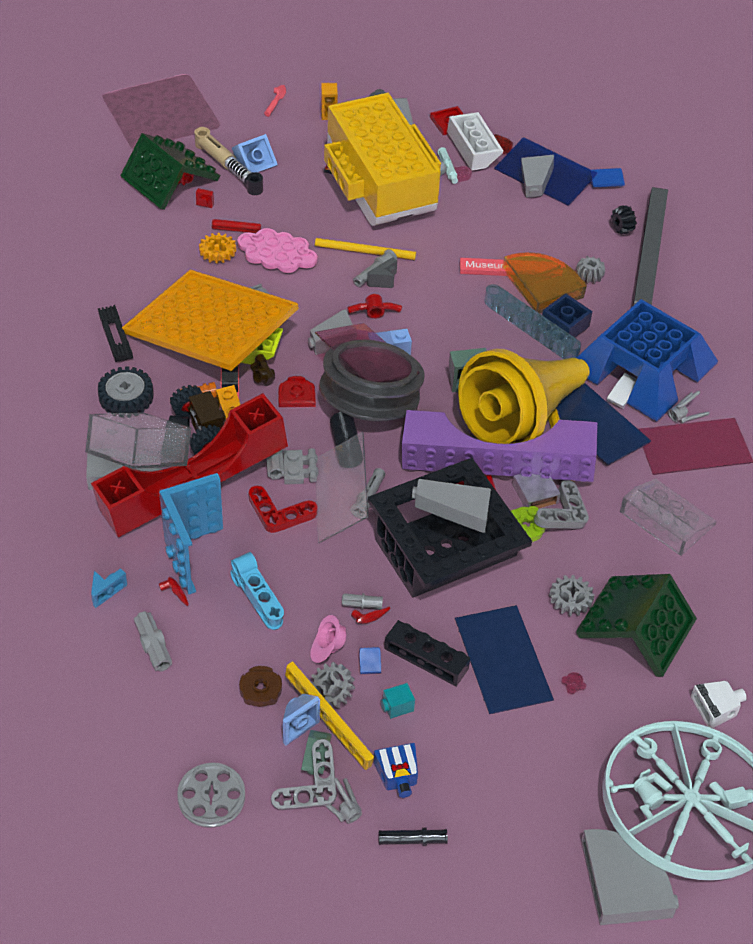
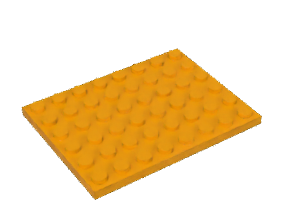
M189 270L126 323L122 329L127 335L232 371L293 315L299 307L296 302Z

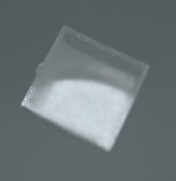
M146 413L89 414L85 452L131 469L187 466L191 427Z

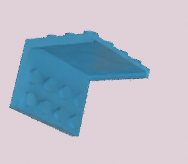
M218 473L159 491L164 541L167 545L165 547L166 553L169 558L172 557L173 569L175 573L179 572L180 585L182 588H186L188 595L196 592L191 580L188 547L192 546L191 539L223 529L221 482Z

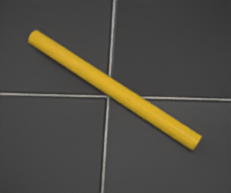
M321 238L315 239V246L381 256L387 249H390L396 254L397 258L415 260L416 252Z

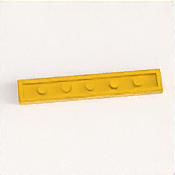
M293 661L289 663L285 673L287 679L301 695L309 694L319 697L320 718L364 770L369 769L374 760L372 753Z

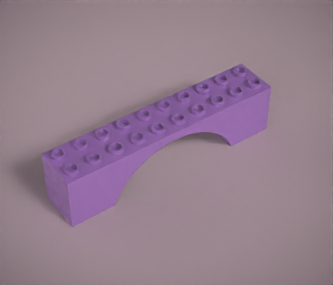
M406 410L402 440V469L437 471L472 457L485 475L514 477V475L521 474V476L531 477L534 474L540 475L544 479L551 477L558 480L594 481L597 454V422L558 420L549 431L535 439L514 444H496L477 440L464 434L448 420L444 412Z

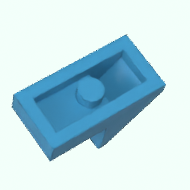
M121 568L115 573H111L105 580L94 571L91 596L95 608L127 586L126 573Z

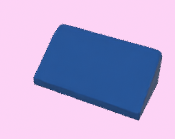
M621 168L590 170L589 181L594 188L625 186Z

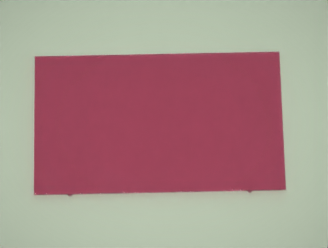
M365 323L315 332L333 351L341 344L354 340L385 342ZM360 346L347 349L340 354V357L350 367L368 381L383 382L407 377L412 371L409 362L401 355L384 348Z
M735 418L639 429L651 440L649 444L643 446V450L653 475L753 463L752 456Z

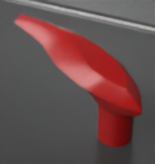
M168 577V580L159 583L161 591L171 587L173 593L186 606L189 605L186 595L174 578Z
M390 606L367 614L354 610L351 616L356 619L357 623H370L389 611Z

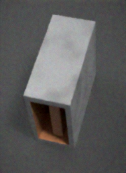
M521 474L514 475L512 485L524 507L536 506L543 508L559 503L560 492L551 477L544 479L540 475L534 474L531 477L521 476Z

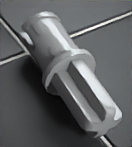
M364 593L362 595H342L343 606L361 607L362 610L363 608L382 609V596H366Z

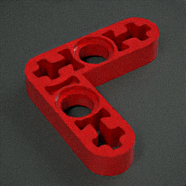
M257 485L249 489V501L264 528L270 533H276L299 525L317 516L318 507L313 501H304L277 511L264 487ZM267 506L270 510L263 512L260 508ZM288 514H294L296 518L288 519L286 518V516Z

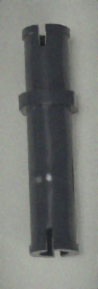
M422 827V830H379V845L422 844V846H427V844H448L447 829L427 830V827Z

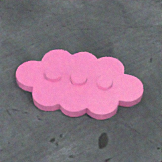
M264 228L256 234L243 233L237 239L238 247L240 250L245 251L246 260L253 264L261 263L267 269L278 268L284 273H292L299 267L307 269L317 264L318 256L313 250L309 249L308 241L302 237L293 238L287 232L277 233L273 229Z

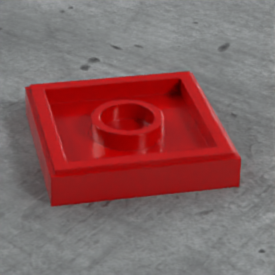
M456 106L431 112L430 119L442 135H447L449 117L463 115V112Z

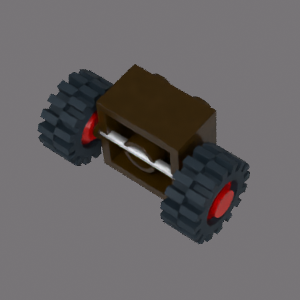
M188 385V388L182 386L181 390L179 388L176 390L177 393L173 392V397H170V404L176 416L190 417L196 434H192L189 444L194 455H196L219 433L224 425V421H226V416L223 410L220 411L218 399L213 397L211 391L202 393L201 389L197 388L196 385L193 387Z

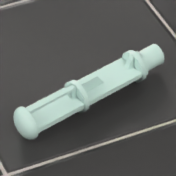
M441 147L437 153L447 167L446 173L453 184H456L458 182L457 173L446 148Z

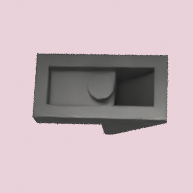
M392 257L369 271L367 274V285L369 287L393 288L394 275L397 273V260Z

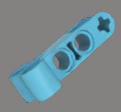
M248 552L231 560L233 570L230 571L235 585L237 587L241 586L266 627L271 630L279 629L283 624L284 609L257 569L258 565L254 555Z

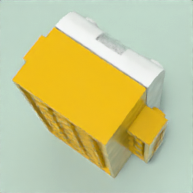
M389 92L328 106L327 144L324 145V161L347 200L355 199L372 226L432 212L437 209L441 162L417 126L408 123Z

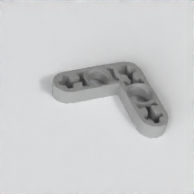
M570 480L562 481L558 489L564 509L541 508L534 517L535 524L541 528L580 529L585 527L589 519L576 484ZM569 502H573V503H575L577 506H573V505H571ZM557 516L563 517L566 521L560 520Z
M325 739L317 740L312 747L315 785L277 789L271 796V801L275 808L290 810L328 806L335 802L337 790L334 782L333 748L329 741ZM321 744H324L325 748H329V751H325V759H330V762L323 761L317 763V760L322 761L320 752H316L317 749H320ZM322 766L330 768L331 774L328 778L319 777L318 771ZM317 789L316 793L322 794L324 789H328L333 795L329 796L328 801H325L324 797H317L318 802H314L315 796L312 790ZM301 791L310 793V800L307 803H300L298 801V795ZM290 792H294L296 804L291 805L292 801L286 800L284 805H280L276 798H279L281 793L285 797H292Z

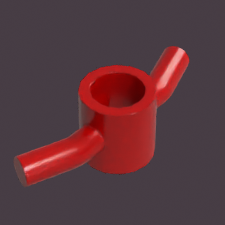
M371 294L365 299V303L349 306L348 312L350 314L360 310H367L368 316L376 319L384 315V309L401 312L402 305L383 302L380 295Z

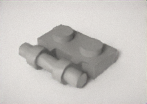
M309 449L306 456H303L302 450H283L285 484H304V478H309L310 482L317 481L319 469L316 467L318 456L315 449ZM303 465H309L307 469H303Z

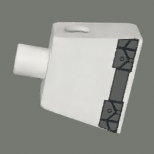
M727 681L694 685L691 699L707 727L715 728L737 716L741 707L740 702L746 701V693L743 689L733 691Z

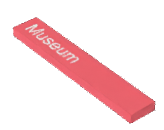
M460 258V274L562 278L563 274L562 262Z

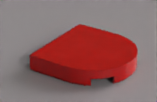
M302 376L289 377L288 380L279 385V407H316L314 384Z

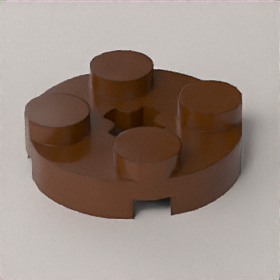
M267 666L250 668L249 672L245 675L243 674L239 681L240 694L245 704L258 707L276 704L282 692V679L280 675H277L273 672L272 668ZM259 683H263V686H265V688L258 689L256 687L259 685Z

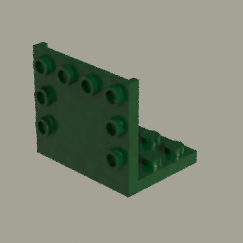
M141 133L120 176L156 206L165 210L184 172L218 181L221 175L216 172V168L205 164L206 161L204 159L196 157L194 151L186 149V145L182 142L177 141L175 143L169 138L165 140L159 135L154 137Z
M671 574L611 576L581 622L576 634L579 638H632L655 676L663 677L697 618Z

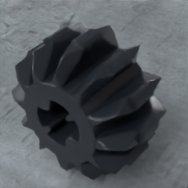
M622 205L612 210L611 223H613V228L616 229L617 233L627 234L636 228L637 217L634 215L635 211H632L631 206Z

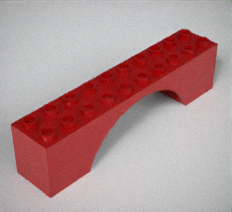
M264 393L230 410L223 427L215 438L199 453L188 460L158 471H140L125 465L92 482L91 485L100 512L117 537L130 532L162 514L160 490L216 473L220 477V482H223L288 447L283 417Z

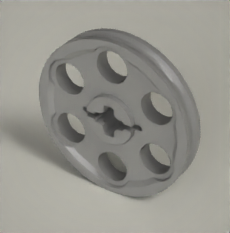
M220 763L198 765L188 771L180 781L178 787L179 808L182 814L196 825L202 827L225 825L235 819L244 806L245 786L243 780L234 769ZM204 773L208 777L202 782L195 779L196 775ZM220 774H227L230 777L226 782H221L217 778ZM211 785H213L214 796L212 798V805H210L209 794L211 792ZM191 790L195 792V796L187 799L183 797V793ZM231 791H237L240 793V796L237 799H230L228 794ZM196 808H203L206 812L202 816H195L193 811ZM219 808H225L228 811L227 815L223 817L217 816L215 812Z

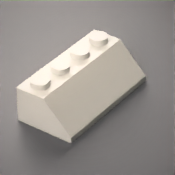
M479 112L449 117L447 133L471 171L487 168L503 153V149Z

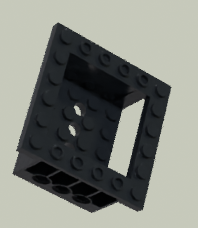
M472 457L368 496V503L377 515L375 540L412 598L517 556L518 551L532 545L531 538ZM419 479L453 484L464 481V485L491 489L485 533L435 514H430L407 523L397 506L415 500L412 498L413 487L418 486ZM459 537H466L468 538V540L463 541L460 540ZM447 543L450 544L451 547L446 548L443 547L442 544ZM426 550H431L434 554L429 555Z

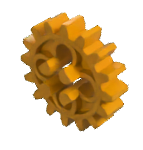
M219 232L217 235L211 233L210 237L206 235L205 239H201L199 251L204 260L209 259V262L214 260L215 263H218V261L225 263V259L230 261L231 257L235 256L236 244L231 236L227 237V234L222 236Z

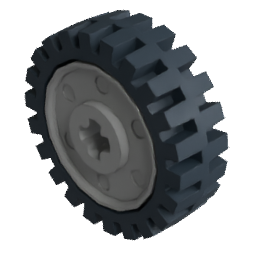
M125 366V370H122V367H118V371L112 369L110 370L111 374L107 372L105 377H101L98 383V397L101 407L107 413L111 412L113 416L118 413V417H123V414H126V417H130V414L136 416L138 411L143 413L144 408L148 409L149 404H152L154 397L152 380L146 372L143 373V370L139 369L137 371L136 367H132L130 370L129 366Z

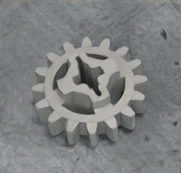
M564 575L563 580L557 578L556 583H552L549 594L551 597L550 602L555 603V609L561 608L562 614L568 611L569 616L573 612L579 616L580 611L586 613L587 609L592 606L594 599L593 587H588V581L583 583L582 577L577 580L574 575L569 579Z
M332 662L331 667L325 663L323 670L317 668L318 674L311 675L314 679V682L311 683L319 693L320 690L323 691L325 700L332 708L333 705L340 708L341 702L347 704V696H353L350 690L355 689V686L351 684L355 679L351 676L350 670L345 669L346 667L342 664L337 665L335 662ZM339 674L342 675L344 681L340 680L341 677L339 676Z

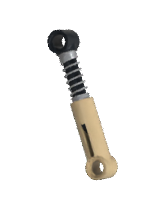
M207 127L195 129V146L198 149H204L225 169H229L247 186V192L250 195H260L263 192L262 174L246 169L243 164L238 162L234 154L210 135V130Z

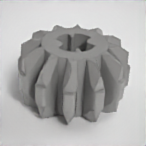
M586 256V258H581L577 264V277L581 278V281H587V284L589 282L594 284L596 281L600 282L605 275L604 262H601L600 258L595 259L594 256L592 258Z

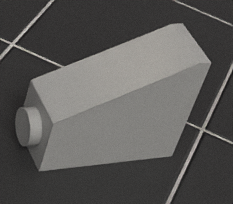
M554 155L521 158L526 198L543 195L554 169Z
M340 311L310 330L308 344L310 348H313L315 355L326 353L338 344L357 340V333L347 311Z

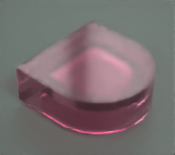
M460 166L454 168L459 182L467 181L471 178L472 170L469 167Z

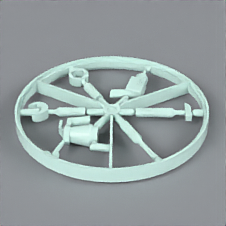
M683 721L652 723L634 730L619 742L609 758L603 777L602 792L606 811L622 839L641 857L665 871L696 880H723L742 875L753 869V859L746 854L749 843L739 847L734 842L733 836L712 813L753 831V820L732 811V809L744 807L748 803H752L753 790H745L744 787H738L725 791L717 782H713L709 787L716 795L700 794L698 791L710 766L709 760L718 759L722 752L721 744L737 753L752 768L753 753L735 739L718 730ZM660 731L672 732L684 784L681 780H678L679 777L667 763L656 756V742L650 738L643 740L640 738L641 736ZM679 731L710 738L705 740L701 747V754L705 759L700 764L693 787ZM635 741L639 745L637 749L638 755L646 759L653 758L659 769L672 783L675 782V785L683 794H665L662 796V792L651 783L655 782L666 792L671 790L673 786L657 772L649 775L650 769L642 772L634 784L614 786L613 781L609 778L612 763L626 745ZM706 747H713L717 752H710ZM634 788L645 804L639 808L647 820L628 830L614 808L610 791L616 793L619 789ZM720 800H721V802L723 803L724 807L721 806V805H719V804H716V803H714V802H717V801H720ZM664 801H678L654 816L649 810L657 809ZM684 806L673 831V840L664 858L646 848L634 837L635 834ZM692 807H696L723 840L736 849L731 854L733 858L736 859L741 856L746 862L745 864L730 869L710 871L693 869L671 862L674 847L678 837L683 834Z

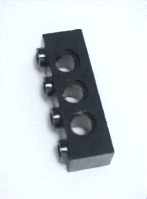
M398 620L385 637V650L455 687L458 686L469 670L471 657L462 651L449 647L445 642H440L429 634L413 628L408 623Z

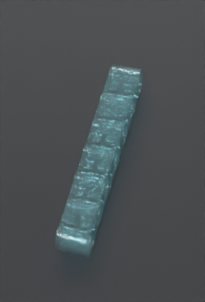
M491 284L486 287L485 304L561 358L567 359L579 356L581 342L500 286Z

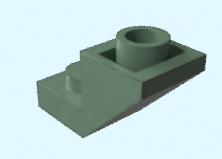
M310 730L301 770L314 775L313 744L320 739L331 742L332 734ZM321 744L320 749L316 751L320 752L322 761L317 760V763L326 762L325 751H328L329 748H325L324 744ZM325 766L319 769L318 774H323Z

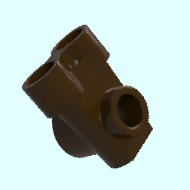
M263 354L256 356L255 362L250 366L253 371V379L256 383H263L265 386H269L275 379V372L268 366L267 359Z

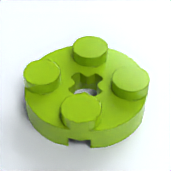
M520 507L511 510L532 542L542 537L546 528H541L534 522V517L539 510L538 507ZM528 522L530 523V526L527 527V525L523 523Z

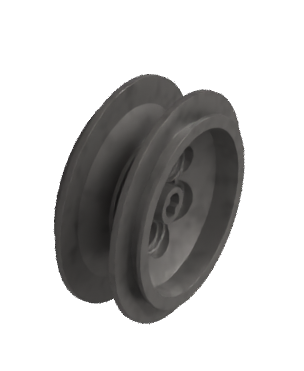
M354 340L338 344L329 349L323 359L325 373L321 376L319 389L324 399L341 412L362 420L389 421L406 417V410L415 411L420 402L418 390L423 385L425 373L421 364L404 350L381 341Z

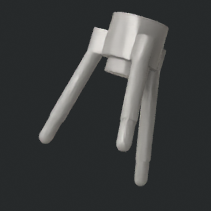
M696 391L694 394L692 392L689 393L675 407L668 411L672 421H680L683 424L688 420L709 415V412H704L686 417L688 409L685 405L699 395L700 391Z
M334 778V782L345 801L339 806L340 812L332 805L326 807L338 817L340 822L346 820L350 824L361 817L362 809L356 801L347 778H344L343 782L348 795L338 778ZM312 790L316 799L317 797H322L320 794H317L316 791Z

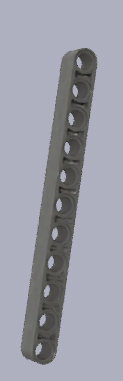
M652 187L633 306L640 299L652 305L668 189Z

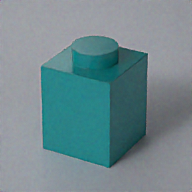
M408 683L383 690L381 706L384 712L387 711L390 719L414 712L415 698Z

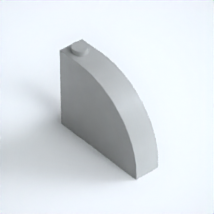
M601 829L584 830L581 842L600 925L673 918L679 903L677 895H673L665 870L653 865L636 853L622 839L618 832Z

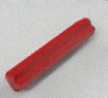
M213 219L212 229L257 233L261 230V224Z

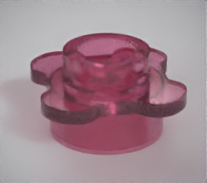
M571 672L562 678V684L566 685L569 694H575L578 690L586 689V683L583 682L582 675L577 672Z

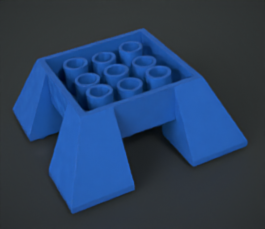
M642 299L576 357L588 364L590 373L587 379L596 385L618 365L638 376L627 404L655 421H658L678 402L672 373L675 369L699 382L718 363L717 358L701 333Z

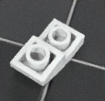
M624 373L607 397V401L623 409L627 404L637 379Z

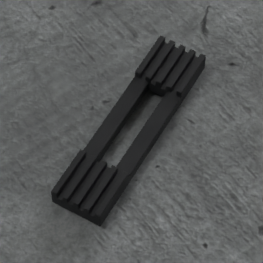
M109 306L106 309L102 307V310L98 308V314L115 362L133 358V353L122 329L116 306ZM115 323L122 344H115L109 324Z

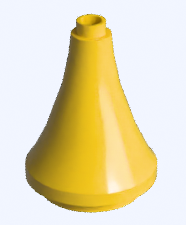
M489 349L473 356L466 363L459 379L458 396L463 419L473 435L478 440L484 442L514 444L535 439L542 435L550 414L562 399L585 383L590 373L589 366L584 360L574 357L543 361L524 358L506 349Z

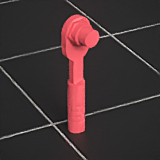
M285 85L274 88V93L277 95L264 112L265 116L269 117L278 104L279 99H283L285 96Z

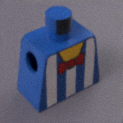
M415 743L374 750L373 763L386 790L397 789L401 798L410 796L412 794L410 786H415L418 779Z

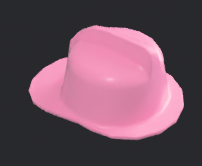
M328 615L320 623L310 651V657L315 663L323 662L331 653L337 652L345 644L346 628L339 624L336 616Z

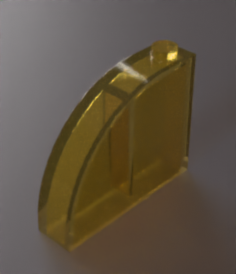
M532 252L515 253L504 257L502 268L537 315L541 314L546 307L564 294H568L575 300L582 299L585 296L587 288L585 281L570 266L559 259Z

